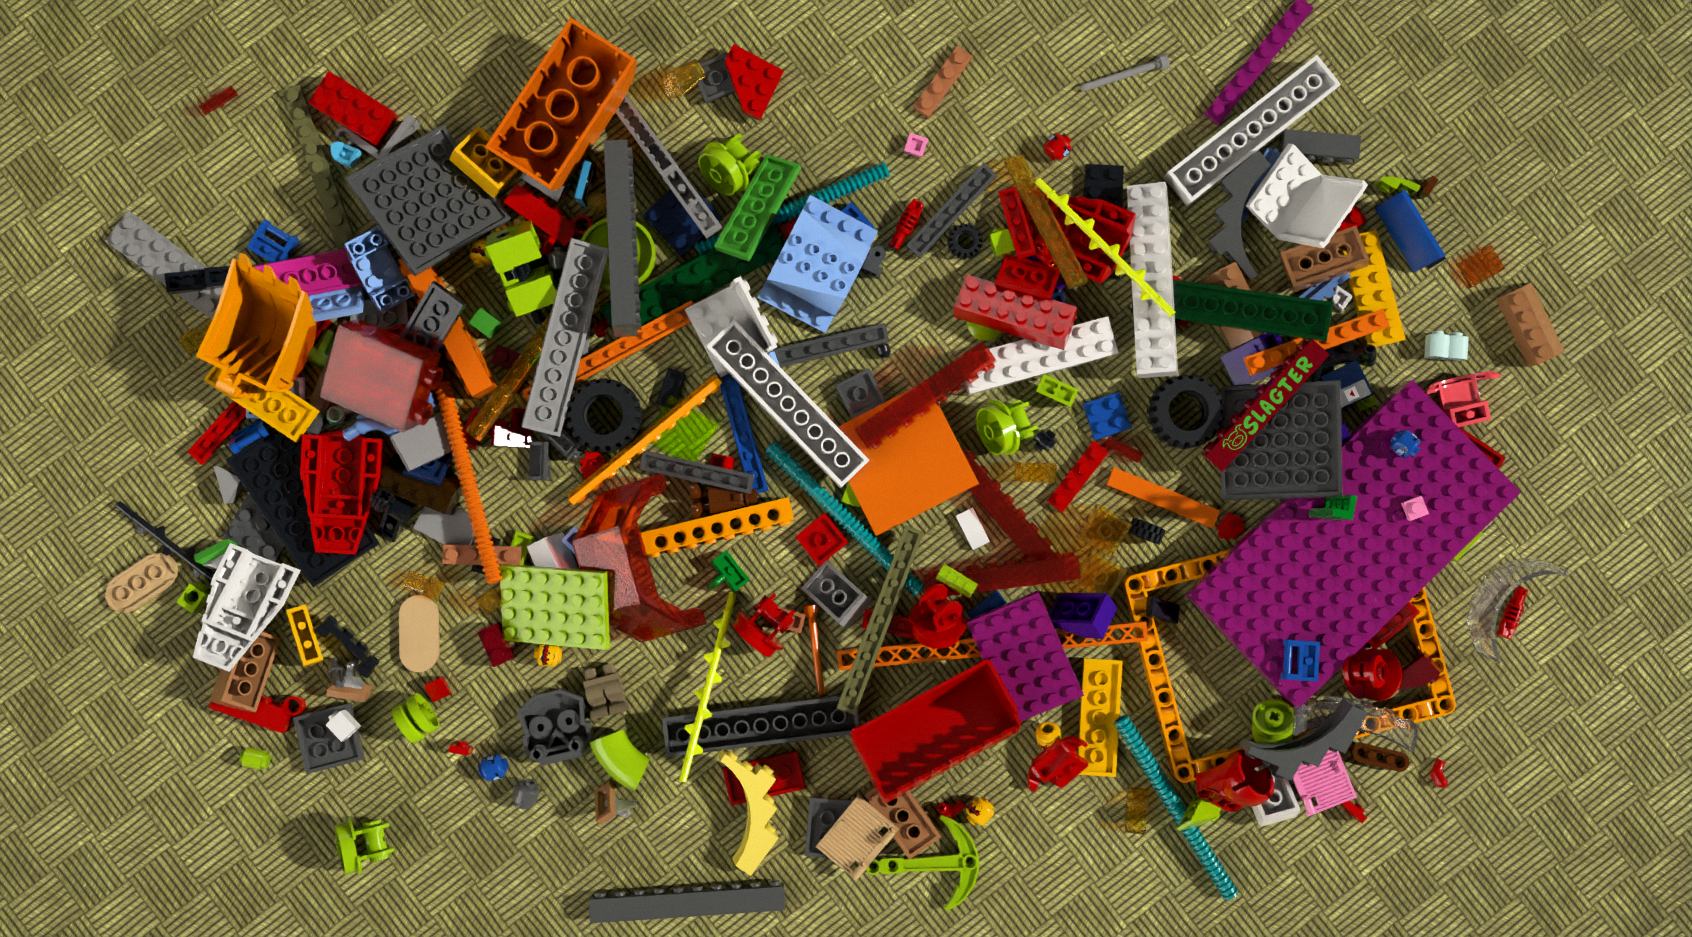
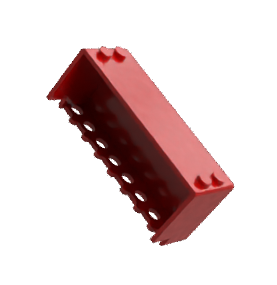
M988 659L981 660L971 668L866 724L854 727L851 730L852 746L881 801L888 803L1018 733L1021 727V721L1017 715L1019 709L991 661Z

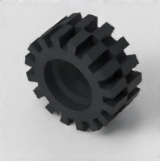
M971 223L956 225L949 234L948 248L957 258L970 259L980 251L983 237L980 234L981 231L977 230V227L975 225L972 226ZM962 234L969 235L972 238V245L968 248H962L958 244V237Z
M1133 517L1127 532L1160 545L1166 530Z

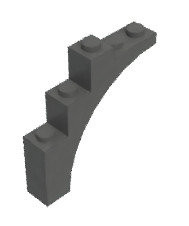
M1259 150L1221 180L1223 184L1220 187L1227 195L1231 193L1232 196L1214 210L1217 213L1214 217L1221 225L1225 223L1226 226L1208 239L1210 242L1208 247L1214 254L1218 252L1222 255L1228 251L1227 258L1232 263L1236 261L1241 267L1240 271L1245 279L1249 277L1251 280L1257 274L1250 265L1243 248L1241 217L1251 188L1258 178L1271 166Z
M1342 699L1336 710L1324 723L1298 739L1275 744L1255 743L1242 739L1239 746L1245 750L1244 754L1252 759L1260 758V761L1273 771L1272 775L1280 780L1286 778L1292 781L1301 763L1306 766L1312 764L1319 767L1328 749L1334 753L1337 751L1346 753L1368 712L1360 706Z

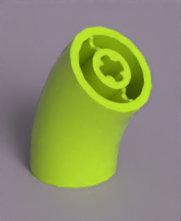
M624 729L589 742L595 757L604 770L622 786L635 792L650 758L634 747Z

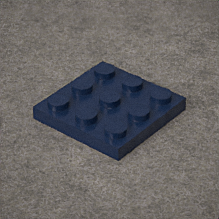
M671 190L642 215L681 258L695 246L696 242L699 243L705 237ZM696 190V192L699 194L704 203L707 205V207L710 209V211L713 213L715 218L720 223L723 220L722 216Z

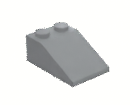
M825 561L801 588L846 630L872 602L869 597L828 561Z

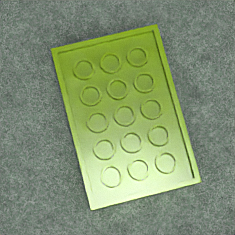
M513 564L499 565V570H501L500 576L503 577L500 581L502 634L506 641L600 650L610 648L607 571Z

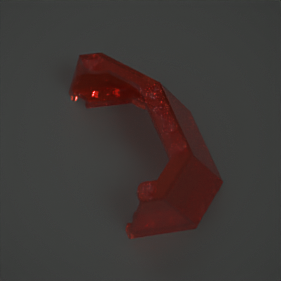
M663 473L598 493L580 528L572 539L580 570L607 571L609 625L640 643L706 624L704 613L699 608L681 610L658 596L637 520L650 497L660 495L666 489Z

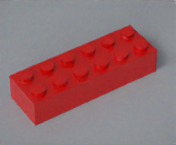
M966 275L954 305L955 318L1061 350L1065 349L1077 314L1076 306L995 285V282L971 275Z

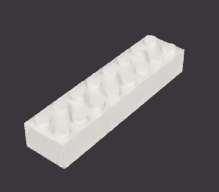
M1107 316L1074 325L1064 350L1023 339L959 357L958 360L969 396L1039 377L1043 374H1050L1112 357L1118 354V349L1109 317Z

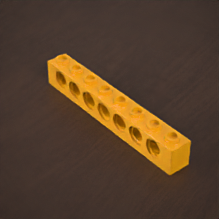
M787 497L641 532L638 535L643 556L648 555L650 559L660 556V552L667 551L668 554L679 552V547L686 546V549L698 547L697 543L704 541L705 545L716 543V539L721 537L724 540L735 538V534L742 533L743 536L753 534V530L761 528L762 532L773 529L772 525L780 524V527L791 525V520H794L790 499ZM772 509L777 510L779 513L776 520L768 518V512ZM752 514H758L760 517V522L757 525H752L749 521ZM738 518L741 521V527L735 530L731 527V521ZM715 523L722 525V531L719 534H715L712 531V526ZM697 527L702 528L704 531L703 536L699 539L693 534ZM678 532H682L685 535L682 543H678L675 540V535ZM660 536L666 539V544L662 548L656 544V540Z

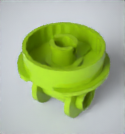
M740 133L734 137L731 135L723 144L719 142L708 143L704 148V153L698 159L700 171L706 181L716 191L726 196L744 191L749 184L748 175L760 163L758 160L761 157V153L759 151L751 153L741 144L744 136Z
M994 399L978 410L976 415L977 431L982 443L990 453L996 456L1001 454L1012 455L1019 449L1021 440L1034 436L1033 431L1038 429L1039 426L1031 427L1024 407L1030 405L1029 401L1022 404L1021 400H1017L1005 405L1002 401Z
M347 817L346 822L334 825L336 848L344 875L355 872L358 875H362V860L369 859L370 862L389 858V853L395 851L394 847H387L386 840H383L385 836L383 828L389 827V822L382 823L381 819L365 822L362 824L363 828L354 830L351 818ZM364 834L367 853L358 855L354 840H356V835Z

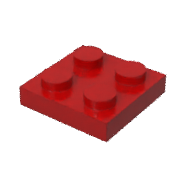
M825 513L795 536L818 566L822 565L849 543Z

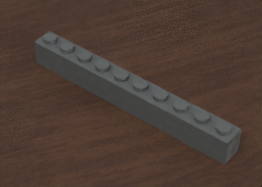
M779 880L768 881V884H761L759 881L750 882L749 885L731 883L730 886L722 887V884L710 885V888H703L701 885L691 886V889L673 887L667 891H664V888L652 889V892H644V889L633 890V893H625V891L621 890L607 895L606 892H596L589 899L590 923L782 911L786 908L785 886Z

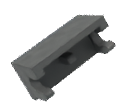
M530 442L528 480L550 481L551 443Z

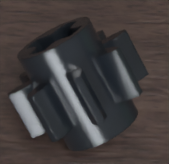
M1050 429L1047 431L1040 430L1033 438L1036 442L1034 447L1039 452L1043 449L1048 452L1057 442L1053 439L1056 434Z
M378 488L376 493L371 494L370 500L372 502L370 507H373L377 512L387 513L389 508H393L395 501H393L395 495L391 494L388 489L380 490Z

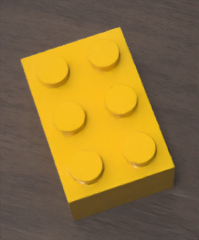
M477 126L453 150L449 160L494 199L518 175L520 170L485 148L491 136L481 127Z

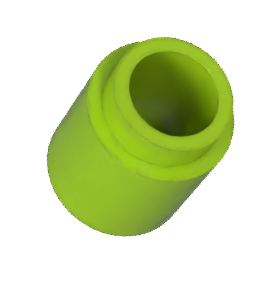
M250 747L242 750L239 757V762H242V766L258 770L267 769L271 760V754L267 753V751Z

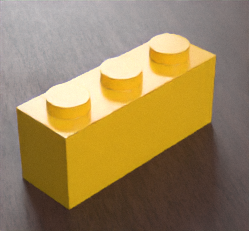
M306 604L286 610L303 668L323 662Z

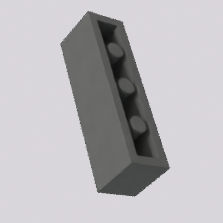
M1285 129L1280 133V153L1284 151L1289 143L1294 144L1310 162L1316 159L1322 160L1323 163L1338 161L1342 165H1351L1360 157L1361 136Z

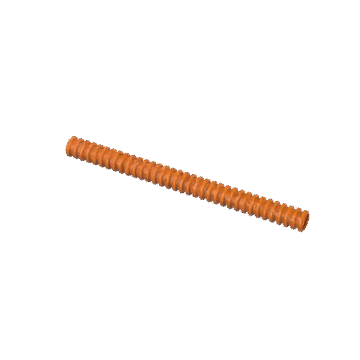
M440 381L434 385V389H437L435 391L438 395L437 400H440L438 404L441 406L440 411L443 412L441 414L444 417L443 422L446 423L444 427L447 429L446 434H449L447 438L450 440L449 445L452 446L450 448L453 451L452 457H455L453 461L456 463L455 468H458L456 472L459 474L458 479L461 480L459 482L462 485L461 491H464L462 495L465 497L464 502L467 503L465 505L468 508L467 514H470L469 520H471L470 525L473 526L471 528L474 531L473 536L476 537L475 543L478 544L476 548L479 549L478 554L481 555L479 559L482 560L481 566L484 567L482 569L485 572L484 578H487L485 582L486 584L497 583L503 577L500 576L501 570L498 569L500 566L497 564L498 559L495 558L497 556L494 553L495 547H492L494 543L491 541L492 536L489 535L491 533L488 530L489 524H486L487 518L484 517L486 513L483 512V502L480 501L481 495L478 494L480 490L477 489L478 484L475 483L477 479L474 478V468L471 466L472 461L469 460L471 456L468 455L469 450L466 449L468 447L465 443L466 438H463L465 434L462 432L463 427L460 426L462 424L459 421L460 415H457L459 413L456 409L457 404H454L456 400L453 398V389L450 387V381Z

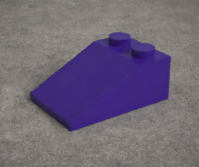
M1059 592L1049 612V616L1054 628L1085 638L1103 639L1117 607L1107 593Z

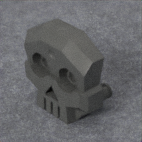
M563 688L534 695L516 712L525 736L522 738L525 754L542 765L581 757L586 745L594 736L591 721L586 720L585 696ZM568 717L573 720L572 724L566 722ZM539 724L544 725L543 731L538 729ZM558 737L564 742L562 744L555 745V742Z

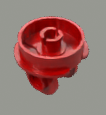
M936 584L928 588L909 613L913 636L921 644L930 648L942 649L954 645L964 634L967 627V620L961 615L962 605L958 601H949L947 599L949 591L944 584Z
M775 593L770 597L764 595L753 608L757 611L753 617L739 610L737 612L739 617L732 624L735 631L747 643L769 658L777 649L783 650L782 643L775 635L779 631L783 634L794 622L792 615L796 612L792 609L788 614L783 609L780 610L778 608L779 605L773 601L776 597ZM759 615L776 628L773 633H768L757 624L758 621L756 619Z
M1361 648L1352 657L1346 658L1345 664L1342 667L1345 685L1348 691L1357 699L1387 700L1398 691L1402 682L1400 662L1388 649Z

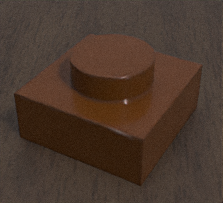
M1433 175L1423 179L1419 183L1421 186L1416 196L1421 199L1429 196L1439 179Z

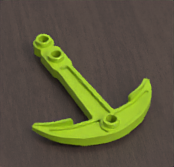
M940 815L939 819L948 827L954 840H957L959 853L913 857L910 860L902 856L882 857L880 860L875 858L872 862L877 864L876 868L872 869L868 866L866 871L870 875H876L879 872L882 874H903L908 871H960L959 884H956L950 900L944 907L948 911L963 902L975 886L979 872V856L972 837L957 821ZM969 857L973 859L971 864L966 863V859ZM891 861L896 863V866L893 868L889 867Z

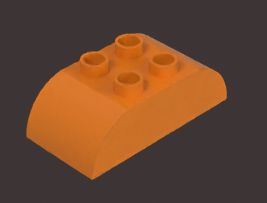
M570 17L485 148L550 190L554 191L561 188L578 170L624 100L635 75L636 59Z

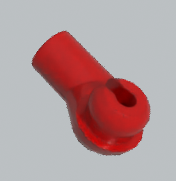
M1038 240L1034 245L1037 258L1048 267H1053L1056 260L1049 255L1048 245L1046 242Z
M602 319L593 328V332L598 338L604 337L606 335L605 329L610 327L607 319Z
M1436 758L1430 771V776L1437 787L1445 788L1448 785V780L1445 778L1442 770L1446 762Z
M961 800L954 805L940 803L937 806V812L940 815L953 818L964 810L966 806Z

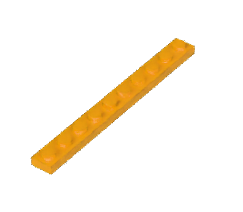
M716 374L711 376L567 494L571 504L583 502L590 491H596L602 485L601 482L606 478H612L617 473L616 470L618 468L628 465L635 454H641L646 449V445L651 441H657L661 437L662 432L666 429H672L679 418H685L689 415L690 409L695 405H701L706 400L705 397L707 395L717 392L722 384L720 378Z

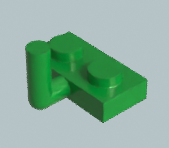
M726 550L710 562L719 575L707 584L706 588L708 591H712L725 581L734 593L750 580Z

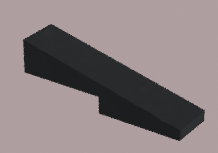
M230 266L164 273L166 291L169 295L223 288Z

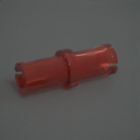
M230 85V87L222 92L214 93L212 98L198 106L202 109L204 115L207 116L215 109L224 107L225 103L239 95L235 92L233 86Z
M1108 436L1103 446L1118 453V456H1124L1136 463H1139L1143 452L1128 446V443H1122Z

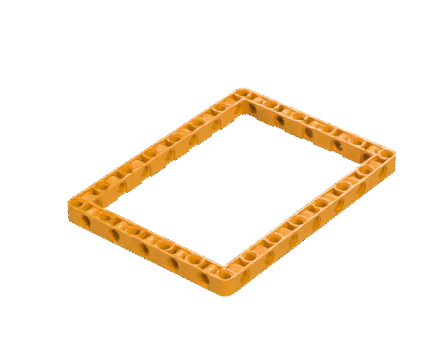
M1230 549L1130 574L1122 581V588L1131 622L1139 621L1143 616L1147 619L1148 641L1137 642L1170 770L1173 777L1183 783L1195 781L1196 774L1216 767V760L1223 757L1225 760L1231 753L1242 748L1222 749L1204 754L1203 757L1190 758L1154 618L1146 616L1147 591L1201 578L1208 571L1203 567L1204 562L1209 560L1212 568ZM1171 569L1174 572V578L1168 580L1166 573ZM1132 579L1137 581V587L1134 590H1131L1129 587V582ZM1424 587L1410 600L1420 613L1408 623L1412 640L1416 644L1418 655L1426 651L1441 668L1440 678L1432 684L1430 682L1426 684L1429 692L1426 699L1410 700L1391 705L1389 708L1380 711H1368L1354 739L1448 715L1455 710V698ZM1422 624L1425 626L1423 634L1420 633V626ZM1141 626L1133 628L1135 637L1143 636ZM1152 654L1157 656V661L1154 664L1149 663V656ZM1166 692L1167 698L1160 702L1159 694ZM1444 699L1446 704L1441 709L1440 702ZM1408 709L1409 714L1404 718L1403 711ZM1370 718L1372 724L1366 728L1365 723ZM1321 724L1307 730H1295V738L1298 739L1312 732ZM1172 729H1175L1177 735L1175 738L1170 739L1168 734ZM1186 767V774L1179 776V769Z

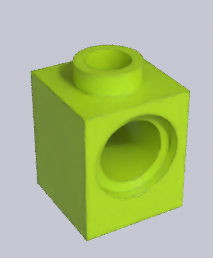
M997 228L991 231L992 234L989 235L988 239L995 259L1004 257L1006 253L1013 254L1015 249L1009 230Z
M201 582L189 583L176 603L191 613H200L206 604L208 594L210 595L209 587ZM195 591L198 593L199 596L197 601H195L193 598V594Z

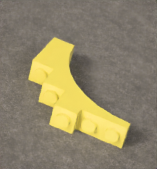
M721 749L717 756L740 780L747 801L748 817L745 834L732 860L736 867L751 876L778 840L775 832L776 829L767 823L777 810V807L774 804L775 800L766 794L776 779L772 774L774 771L767 765L762 767L757 763L753 767L745 760L743 763L737 759L738 756L732 751L726 752Z

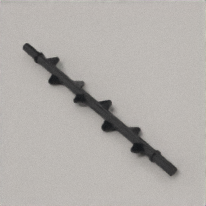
M121 501L115 505L117 509L129 517V520L137 523V533L141 534L147 531L164 545V555L167 556L175 553L193 567V576L195 578L203 575L209 581H212L215 572L212 573L205 566L195 562V549L193 547L183 550L165 536L164 526L153 527L139 516L138 512H134Z

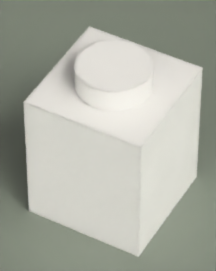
M346 709L342 711L336 710L328 717L330 721L326 724L341 742L347 740L361 727Z

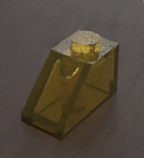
M694 59L672 70L659 81V84L668 98H680L704 78L706 74L698 61Z

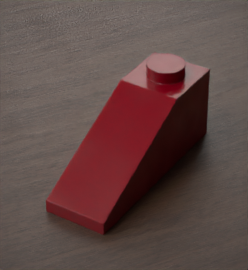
M1424 651L1402 668V682L1398 690L1436 682L1440 678L1441 668Z

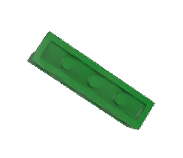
M1337 495L1326 497L1324 508H1310L1309 516L1324 520H1353L1357 496Z

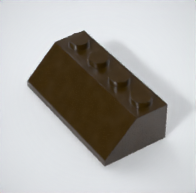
M395 453L381 470V478L377 489H388L391 494L453 516L462 493V485L459 483L461 480L458 479V476L447 473L440 486L403 475L405 465L399 454Z

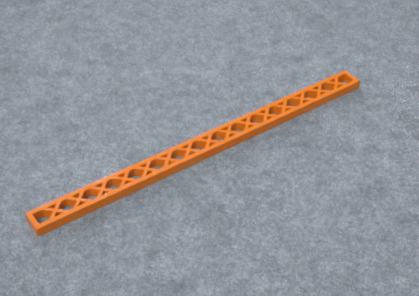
M1146 621L1113 623L1109 625V630L1106 631L1103 639L1095 640L1094 638L1084 637L1081 642H1076L1072 639L1075 634L1055 629L1057 634H1062L1066 638L1062 642L1064 649L1148 641ZM1142 626L1143 636L1135 637L1130 633L1134 627ZM1119 628L1124 633L1120 638L1115 639L1110 634ZM973 637L959 638L954 646L948 647L950 650L946 655H941L936 648L927 647L920 642L883 645L880 647L876 658L878 661H875L873 667L982 656L975 647L976 643ZM960 643H965L970 647L965 653H960L956 649ZM921 647H926L931 651L927 657H922L917 653ZM859 648L837 650L839 670L851 669L854 660L851 664H843L842 655L849 654L855 659V653L858 652ZM902 649H907L912 653L906 659L899 655ZM886 650L892 654L889 660H883L879 655Z

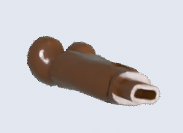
M690 483L692 500L709 498V502L691 503L693 519L700 518L705 511H710V515L758 503L757 488H753L751 493L748 494L708 485V490L701 489L697 483Z

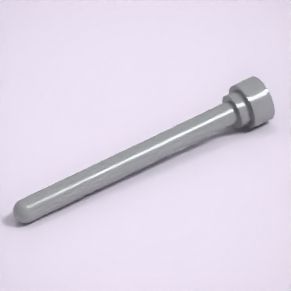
M1166 53L1158 55L1152 62L1084 83L1080 86V89L1083 92L1155 68L1157 70L1170 68L1168 56Z

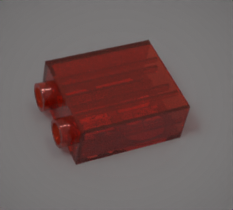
M360 319L339 324L319 397L401 432L410 430L418 425L423 426L428 422L433 411V405L428 403L430 391L437 388L443 376V369L438 367L441 353Z

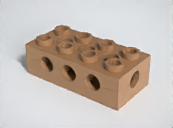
M1356 225L1334 233L1324 249L1302 244L1280 252V261L1292 293L1368 267L1370 261ZM1344 250V251H1346L1348 254H1347V255H1340V254L1338 253V251ZM1326 257L1329 261L1322 262L1319 258ZM1306 263L1310 268L1304 269L1300 265Z
M874 786L864 791V796L871 806L899 828L894 838L909 860L941 838L940 832L911 791L888 803L881 801ZM901 810H905L908 813L904 818L898 817L897 814ZM913 826L919 828L918 832L915 834H911L908 832L909 829Z

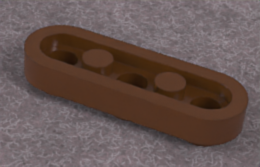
M1362 742L1353 744L1350 749L1352 758L1361 763L1398 772L1405 771L1409 766L1408 756L1399 751ZM1361 748L1362 754L1358 755L1357 751ZM1378 753L1381 754V758L1379 760L1376 759V755ZM1396 758L1400 759L1398 764H1395Z

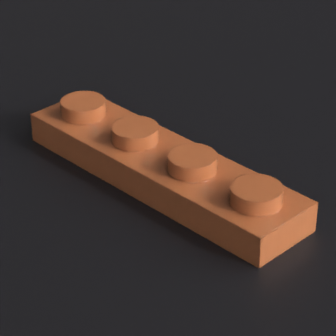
M957 45L913 108L929 119L973 56Z
M443 545L442 564L481 565L482 560L479 559L481 555L478 554L479 549L476 548V545ZM492 546L495 547L494 553L497 554L495 557L498 559L497 564L521 565L522 546Z

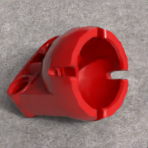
M1244 749L1231 753L1222 764L1206 772H1200L1195 776L1197 795L1228 812H1236L1243 806H1257L1266 802L1274 792V782L1269 768L1266 767L1259 771L1255 770L1256 767L1263 763L1260 761V758L1252 759L1246 756Z

